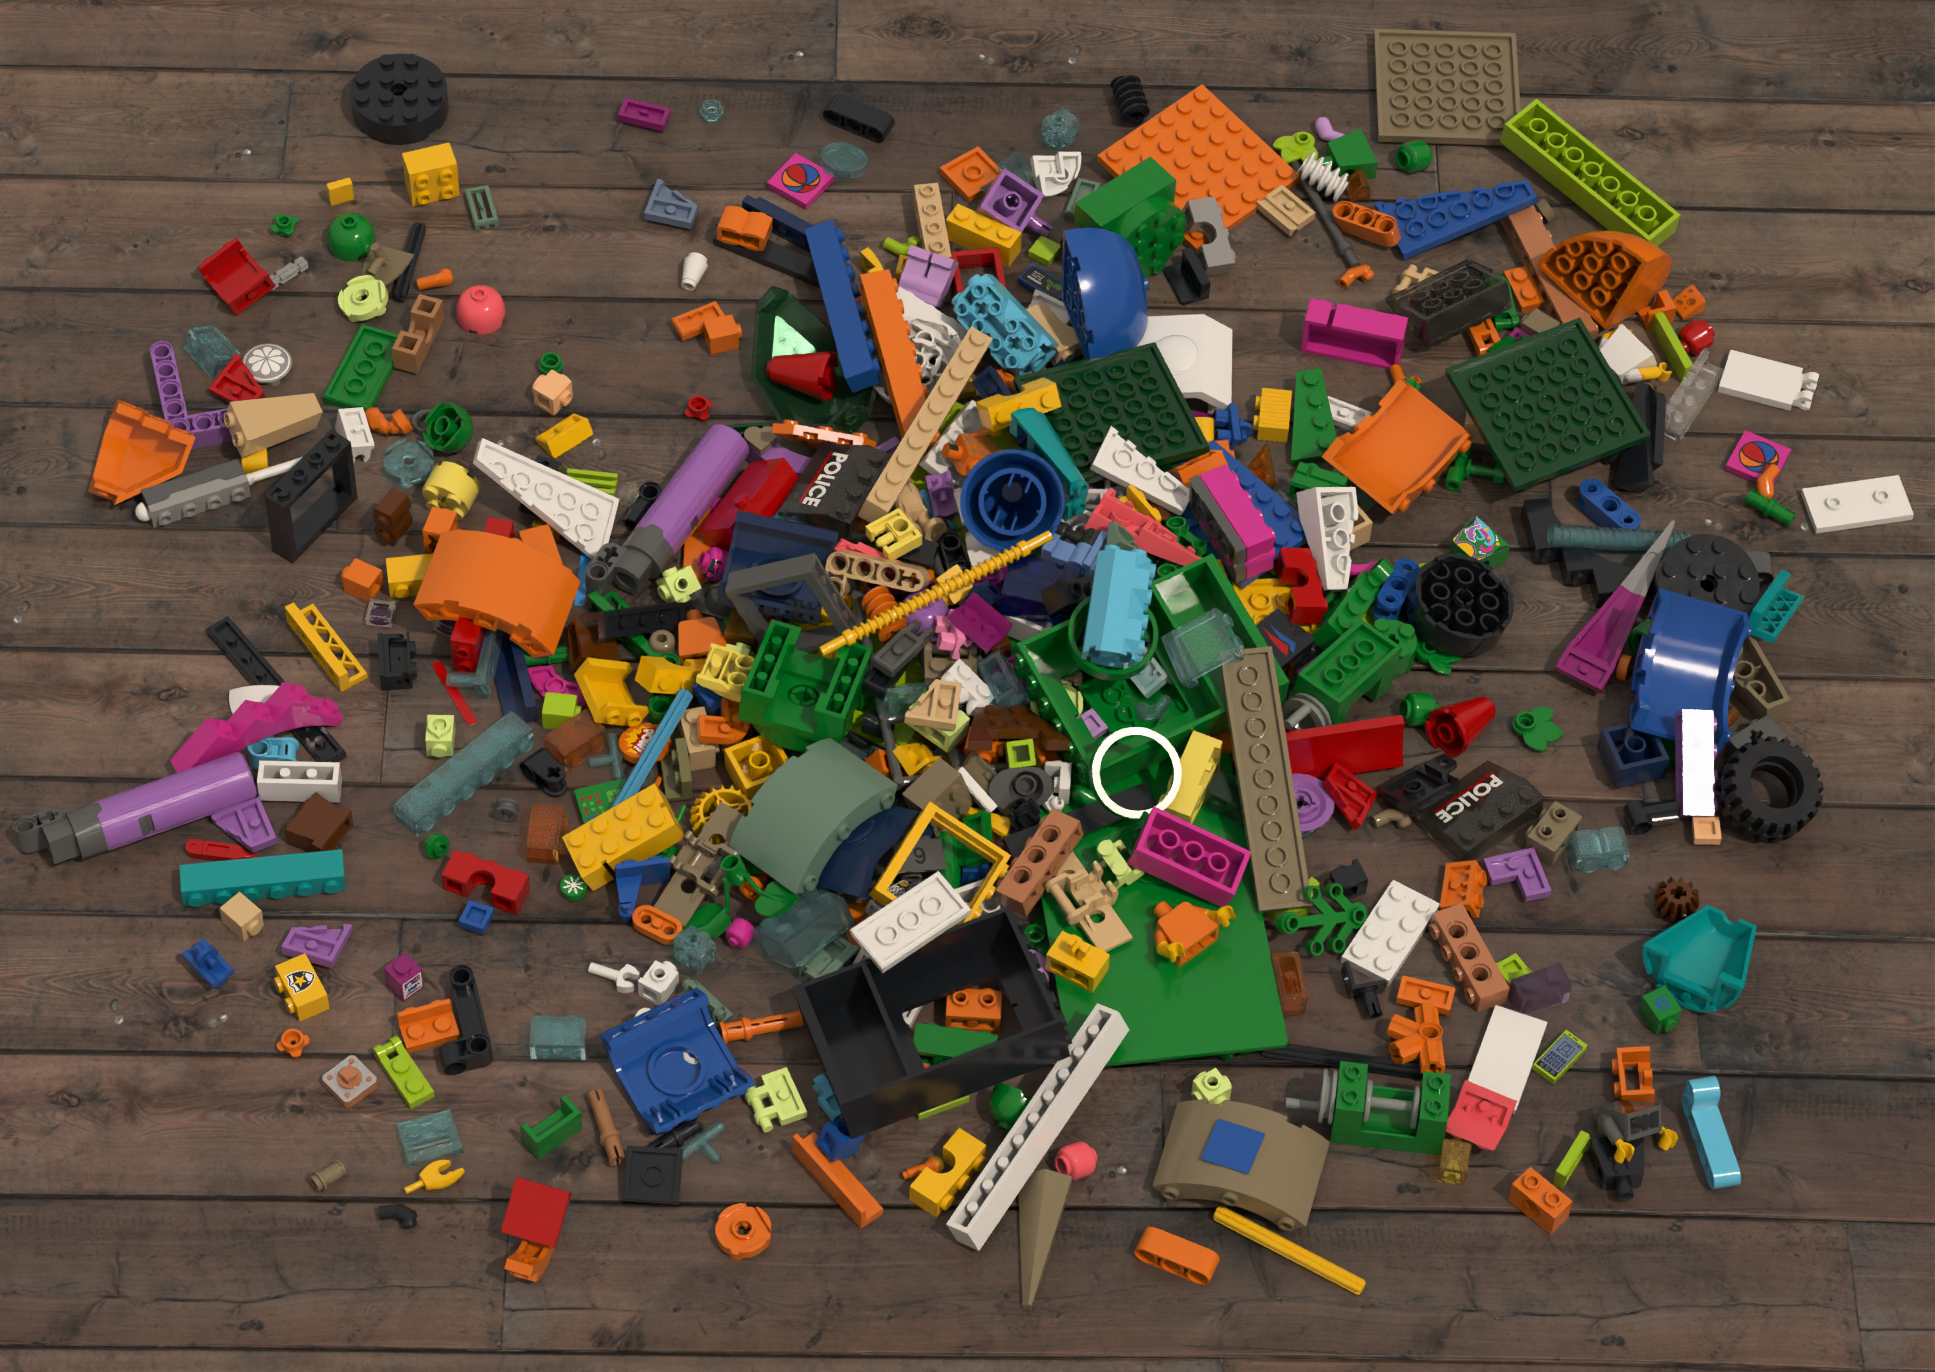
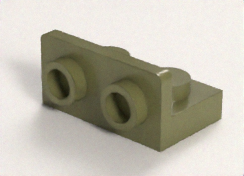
M686 738L675 739L676 749L671 750V754L660 760L665 796L668 802L693 799L692 777Z

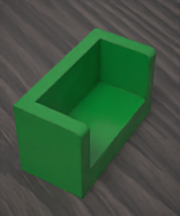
M566 1095L560 1098L561 1108L533 1128H530L526 1123L520 1125L521 1142L538 1160L583 1129L581 1112Z

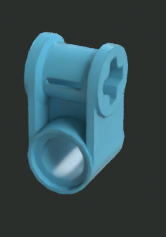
M266 737L249 745L248 760L250 767L258 771L259 761H298L296 759V751L299 750V741L292 737Z

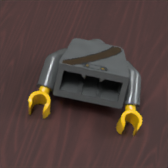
M1618 1100L1596 1106L1593 1109L1592 1119L1598 1125V1132L1601 1135L1607 1136L1613 1146H1617L1614 1159L1620 1164L1623 1163L1625 1158L1630 1162L1634 1154V1147L1627 1142H1623V1140L1631 1141L1659 1133L1661 1137L1658 1145L1664 1150H1669L1670 1147L1673 1148L1677 1142V1133L1664 1128L1666 1124L1662 1121L1661 1104Z

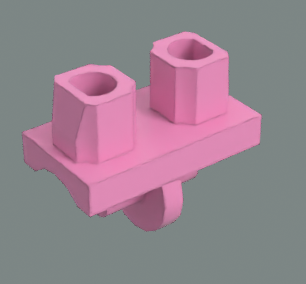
M950 609L948 616H935L934 622H936V627H933L932 630L938 634L936 643L938 650L949 651L951 659L958 660L960 658V647L962 645L969 647L974 642L948 620L950 614L956 610Z

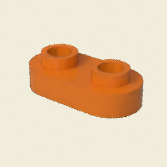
M642 905L634 910L632 915L633 926L638 932L664 945H674L681 940L683 929L681 922L677 918L650 905ZM646 920L650 921V923L644 924L642 922ZM667 932L673 933L672 935H666Z

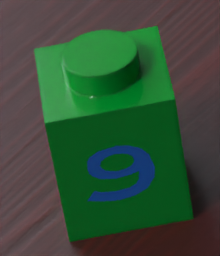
M1666 986L1643 995L1638 1009L1655 1035L1663 1031L1670 1032L1679 1025L1683 1011Z

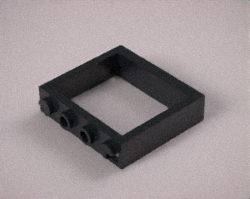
M330 430L264 495L272 551L293 564L358 498L351 441L333 430ZM332 466L334 484L292 524L290 507ZM276 492L278 493L277 499L273 497Z

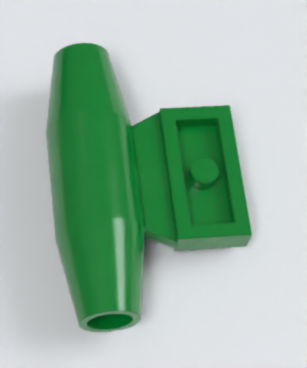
M982 810L963 818V824L992 842L991 814ZM941 832L937 838L933 835L931 839L941 838L947 868L941 875L953 889L960 888L962 867L973 869L990 862L946 832Z

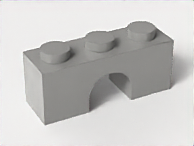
M1215 196L1188 200L1182 209L1186 216L1187 233L1200 232L1209 240V244L1201 245L1195 253L1206 275L1228 273L1235 264L1236 256L1228 241L1229 232L1224 227L1220 205H1217Z

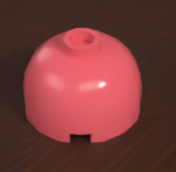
M475 285L464 290L458 298L456 306V318L463 330L467 332L469 330L477 331V335L493 333L502 326V321L506 316V309L502 296L494 288L487 285Z

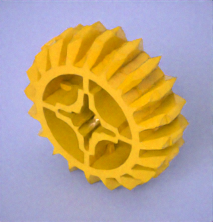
M733 784L730 789H725L721 785L719 790H715L711 786L709 793L702 791L701 799L695 798L694 806L690 810L692 832L694 836L700 835L714 813L710 812L715 810L720 802L747 816L754 805L751 802L753 797L744 795L742 788L736 791ZM714 836L709 841L714 845L725 844V840L720 836Z

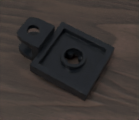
M1446 755L1434 757L1424 763L1425 770L1416 765L1376 787L1377 796L1410 815L1419 813L1422 809L1451 794L1452 790L1459 786V779L1449 774L1457 768V761Z

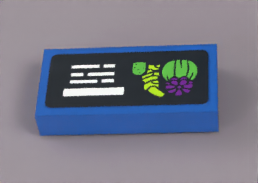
M1031 263L1017 278V283L1034 293L1035 289L1062 301V280L1037 265Z

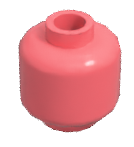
M1083 1141L1063 1146L1058 1150L1054 1161L1056 1171L1073 1176L1072 1181L1087 1177L1095 1171L1097 1154L1092 1147Z

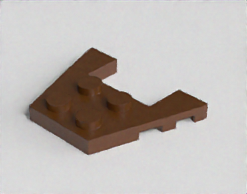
M986 705L985 707H976L967 749L968 751H992V739H1040L1046 750H1070L1068 745L1071 740L1064 734L1059 733L1057 729L1028 707L1022 705H1012L1010 707Z

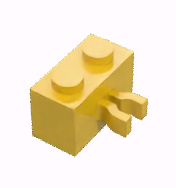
M1062 931L1046 954L1045 969L1093 993L1109 970L1110 954L1100 947H1094L1084 942L1077 935H1070Z

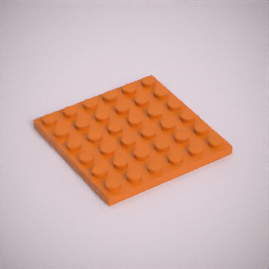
M1203 84L1098 154L1096 160L1116 178L1151 156L1176 179L1174 204L1182 210L1188 200L1215 196L1217 205H1220L1222 209L1224 227L1228 231L1258 211L1257 201H1262L1267 194L1281 185L1290 189L1299 182L1301 177ZM1185 228V239L1182 243L1188 248L1192 247L1195 253L1201 245L1209 244L1208 238L1203 233H1187Z

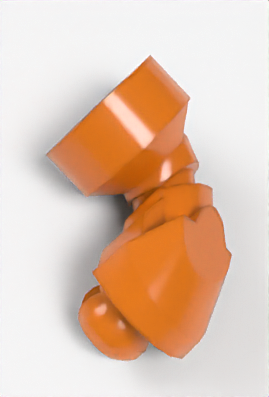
M371 407L365 411L370 431L373 430L381 435L388 436V433H392V435L397 433L406 435L414 430L401 409L392 413L391 421L385 419L378 407Z

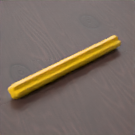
M1219 1206L1216 1209L1213 1219L1220 1224L1357 1295H1360L1364 1290L1366 1281L1361 1277L1224 1206Z

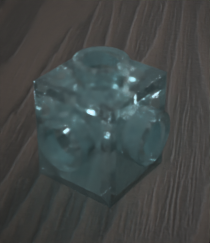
M1061 107L1052 115L1046 116L1042 121L1041 138L1059 151L1064 146L1070 145L1079 136L1080 120L1064 107Z
M693 925L685 931H680L673 941L676 961L682 966H688L697 974L716 958V942L711 939L706 931L699 930Z

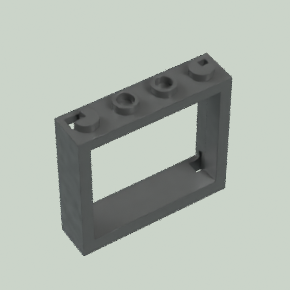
M815 553L729 573L725 594L736 607L738 615L747 624L750 634H753L758 641L759 647L769 626L748 592L806 580L833 625L801 632L795 649L807 653L817 651L819 646L841 636L842 631L846 629L853 630L854 625L858 627V621Z

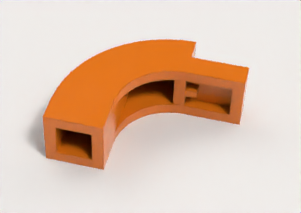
M523 1239L518 1250L507 1258L504 1269L509 1270V1274L515 1277L537 1282L544 1273L555 1248Z

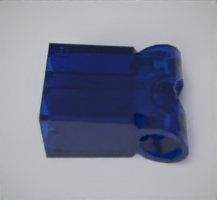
M1020 556L1018 561L1013 559L1012 564L1008 563L1001 592L999 613L1004 616L1042 623L1049 621L1054 626L1069 620L1073 613L1048 616L1040 591L1060 579L1085 577V569L1077 564L1059 566L1057 562L1031 556L1024 558Z

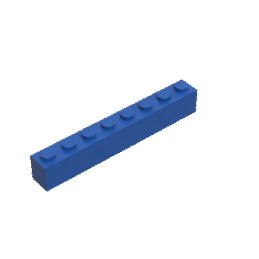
M833 219L805 229L845 379L852 393L879 384L881 382L878 373L882 372L878 358L873 357V354L877 353L872 338H868V335L871 334L869 324L862 317L866 315V311L862 301L858 302L857 297L861 296L857 283L852 281V279L856 278L852 265L847 262L851 257L847 246L842 244V242L846 241L841 227L836 228Z

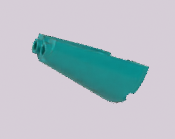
M1023 408L1012 412L1010 433L1016 438L1027 433L1026 451L1032 452L1047 461L1060 478L1065 498L1062 518L1069 520L1075 514H1082L1087 507L1085 501L1088 495L1089 484L1083 478L1047 417L1034 408Z
M1707 905L1645 942L1642 952L1647 974H1652L1657 982L1655 985L1657 989L1666 986L1678 1005L1683 1008L1701 1013H1713L1717 1009L1724 1007L1727 1009L1736 1002L1744 989L1757 926L1742 919H1739L1737 922H1731L1727 919L1724 911Z

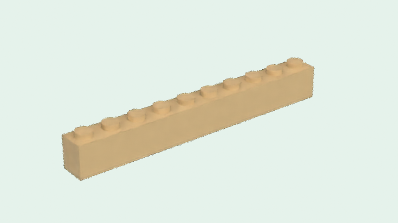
M972 326L970 327L867 496L857 516L872 523L891 511L985 355L993 338Z

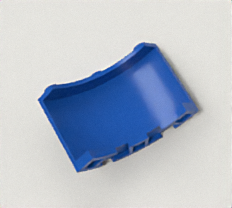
M1659 588L1647 618L1652 620L1648 635L1642 634L1635 661L1630 692L1635 694V701L1629 706L1630 728L1675 741V712L1682 709L1713 710V717H1716L1717 720L1714 743L1717 745V753H1720L1723 744H1727L1730 739L1731 730L1728 727V707L1730 695L1735 687L1733 676L1743 642L1749 638L1752 625L1749 624L1746 612Z

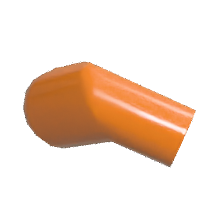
M1770 464L1756 481L1757 492L1769 499H1772L1774 496L1773 480L1780 473V469L1776 465Z

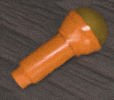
M931 1156L923 1164L907 1168L906 1171L902 1172L904 1180L918 1177L926 1167L936 1173H941L944 1169V1162L938 1156Z

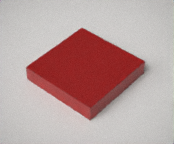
M516 1177L501 1232L556 1248L572 1192Z

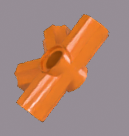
M1422 1003L1420 1006L1414 1007V1021L1397 1014L1391 1019L1387 1029V1036L1397 1040L1389 1043L1388 1050L1391 1054V1059L1396 1065H1402L1419 1058L1421 1073L1423 1071L1445 1072L1442 1046L1443 1029L1439 1023L1438 1008L1434 1007L1432 1003Z

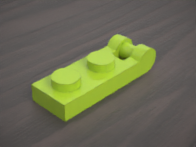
M397 1035L390 1038L388 1043L382 1046L378 1044L372 1048L375 1058L410 1110L435 1097L434 1090L414 1063ZM395 1052L397 1056L389 1060L387 1055Z

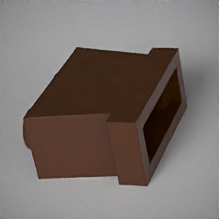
M576 615L566 627L565 635L571 672L575 673L587 657L621 661L617 649V637L599 639L598 621H584V616Z
M316 792L311 799H307L303 803L296 817L291 818L285 826L287 844L308 852L334 850L353 826L352 812L344 806L339 810Z

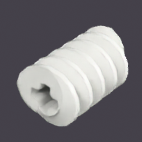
M1313 151L1306 158L1297 174L1302 171L1301 180L1310 177V186L1318 182L1317 191L1326 188V197L1334 193L1333 201L1336 202L1350 183L1347 182L1348 173L1340 177L1339 167L1331 171L1332 163L1329 162L1323 166L1324 157L1322 156L1315 160L1316 152Z

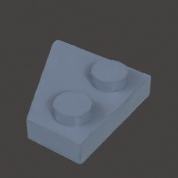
M657 179L644 212V219L692 229L698 213V205L690 199L684 198L677 190L671 191L664 185L663 180Z

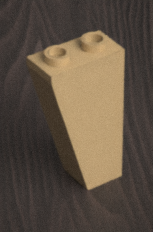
M309 393L233 401L229 403L223 419L226 428H229L232 435L233 445L238 448L241 457H245L316 429L323 412L315 394Z

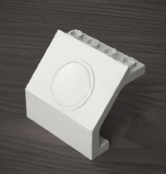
M1204 314L1148 316L1145 334L1137 346L1156 343L1184 398H1198L1207 402L1208 414H1213L1215 409L1227 410L1232 398V329Z

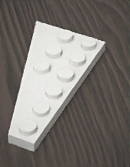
M484 438L478 442L473 464L589 558L593 559L599 549L604 544L609 543L620 499Z

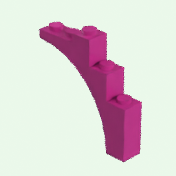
M283 682L265 703L245 700L227 721L206 718L170 761L178 773L239 752L259 740L286 730L317 725L338 727L344 719L338 710V705L333 700L308 695L303 686Z

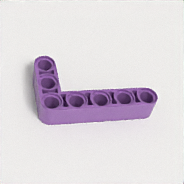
M166 341L154 343L150 348L164 419L175 424L174 427L194 434L196 438L192 449L233 442L229 428H226L223 419L228 408L188 416L173 347Z

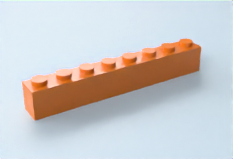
M887 269L860 274L859 289L902 440L928 398V390L926 385H922L920 380L922 378V369L920 363L916 364L915 344L909 341L910 326L908 321H904L902 316L904 314V305L902 299L897 298V280L891 277L890 270ZM939 431L936 434L935 438L933 439L924 456L929 452L932 446L939 439Z

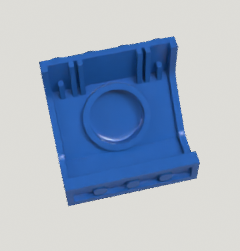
M697 987L599 1034L615 1075L651 1136L658 1133H666L672 1130L674 1125L682 1121L693 1120L699 1115L698 1113L706 1109L717 1108L723 1104V1101L731 1097L741 1096L747 1092V1089L755 1086L751 1075L738 1066L721 1038L706 1006L710 1004L708 997ZM683 1052L695 1058L698 1064L686 1062L683 1058Z

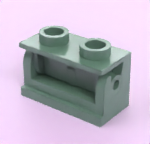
M833 930L827 937L824 936L819 940L816 949L810 955L806 954L800 960L798 965L799 980L804 983L852 965L859 953V947L840 936L836 938V931Z

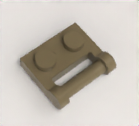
M932 641L923 647L924 684H932L935 679L940 680L957 661L951 658H933L932 654L950 655V652L938 650L937 644H932ZM972 643L969 647L962 645L959 649V654L967 656V659L961 660L977 675V644Z

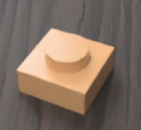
M1693 816L1691 821L1693 844L1720 845L1722 838L1719 817Z

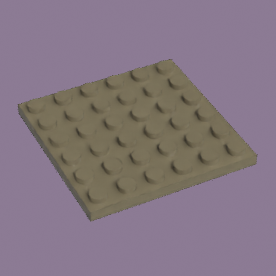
M1374 29L1378 142L1405 143L1413 140H1423L1425 143L1504 146L1500 142L1504 125L1521 111L1516 33Z

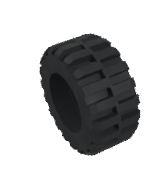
M1769 736L1765 740L1761 737L1753 739L1750 743L1747 742L1742 745L1719 771L1718 776L1720 779L1716 783V791L1720 793L1716 796L1718 805H1722L1724 808L1721 813L1724 818L1728 817L1732 821L1729 824L1735 830L1737 828L1742 830L1741 834L1747 838L1754 836L1755 841L1763 843L1767 839L1770 843L1779 842L1781 839L1787 840L1798 833L1815 817L1818 807L1822 803L1823 797L1820 793L1823 791V782L1818 781V778L1821 776L1819 769L1813 767L1812 763L1814 760L1810 755L1806 757L1802 753L1804 749L1798 745L1795 747L1791 746V741L1782 739L1778 742L1776 737ZM1752 771L1768 772L1782 782L1788 795L1787 808H1772L1757 798L1751 786Z

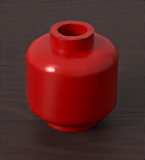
M1692 320L1678 331V339L1687 354L1699 356L1714 343L1713 337L1715 332L1705 320Z

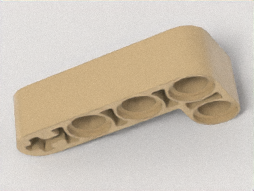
M842 549L831 553L828 556L825 567L831 580L837 581L840 584V594L842 597L849 593L852 579L908 592L924 589L930 582L929 572L923 567ZM839 555L846 560L844 569L839 568L836 563ZM863 561L870 564L871 571L869 575L865 574L861 569ZM888 567L893 568L896 572L894 580H890L886 576V569ZM916 575V578L920 579V583L915 584V580L904 579V576Z

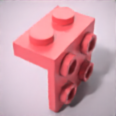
M1465 1080L1456 1106L1448 1118L1446 1132L1454 1138L1470 1141L1481 1149L1495 1150L1508 1128L1517 1101Z

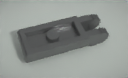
M917 619L914 620L906 628L903 627L873 656L871 665L889 677H894L930 642L935 631L928 628L919 637L915 634L919 631L922 622Z

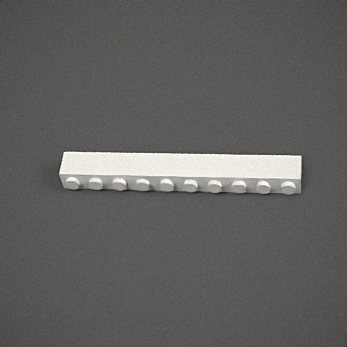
M1097 1003L1072 1039V1044L1068 1045L1071 1056L1057 1061L946 1223L958 1242L980 1251L1128 1033L1129 1028L1118 1011Z

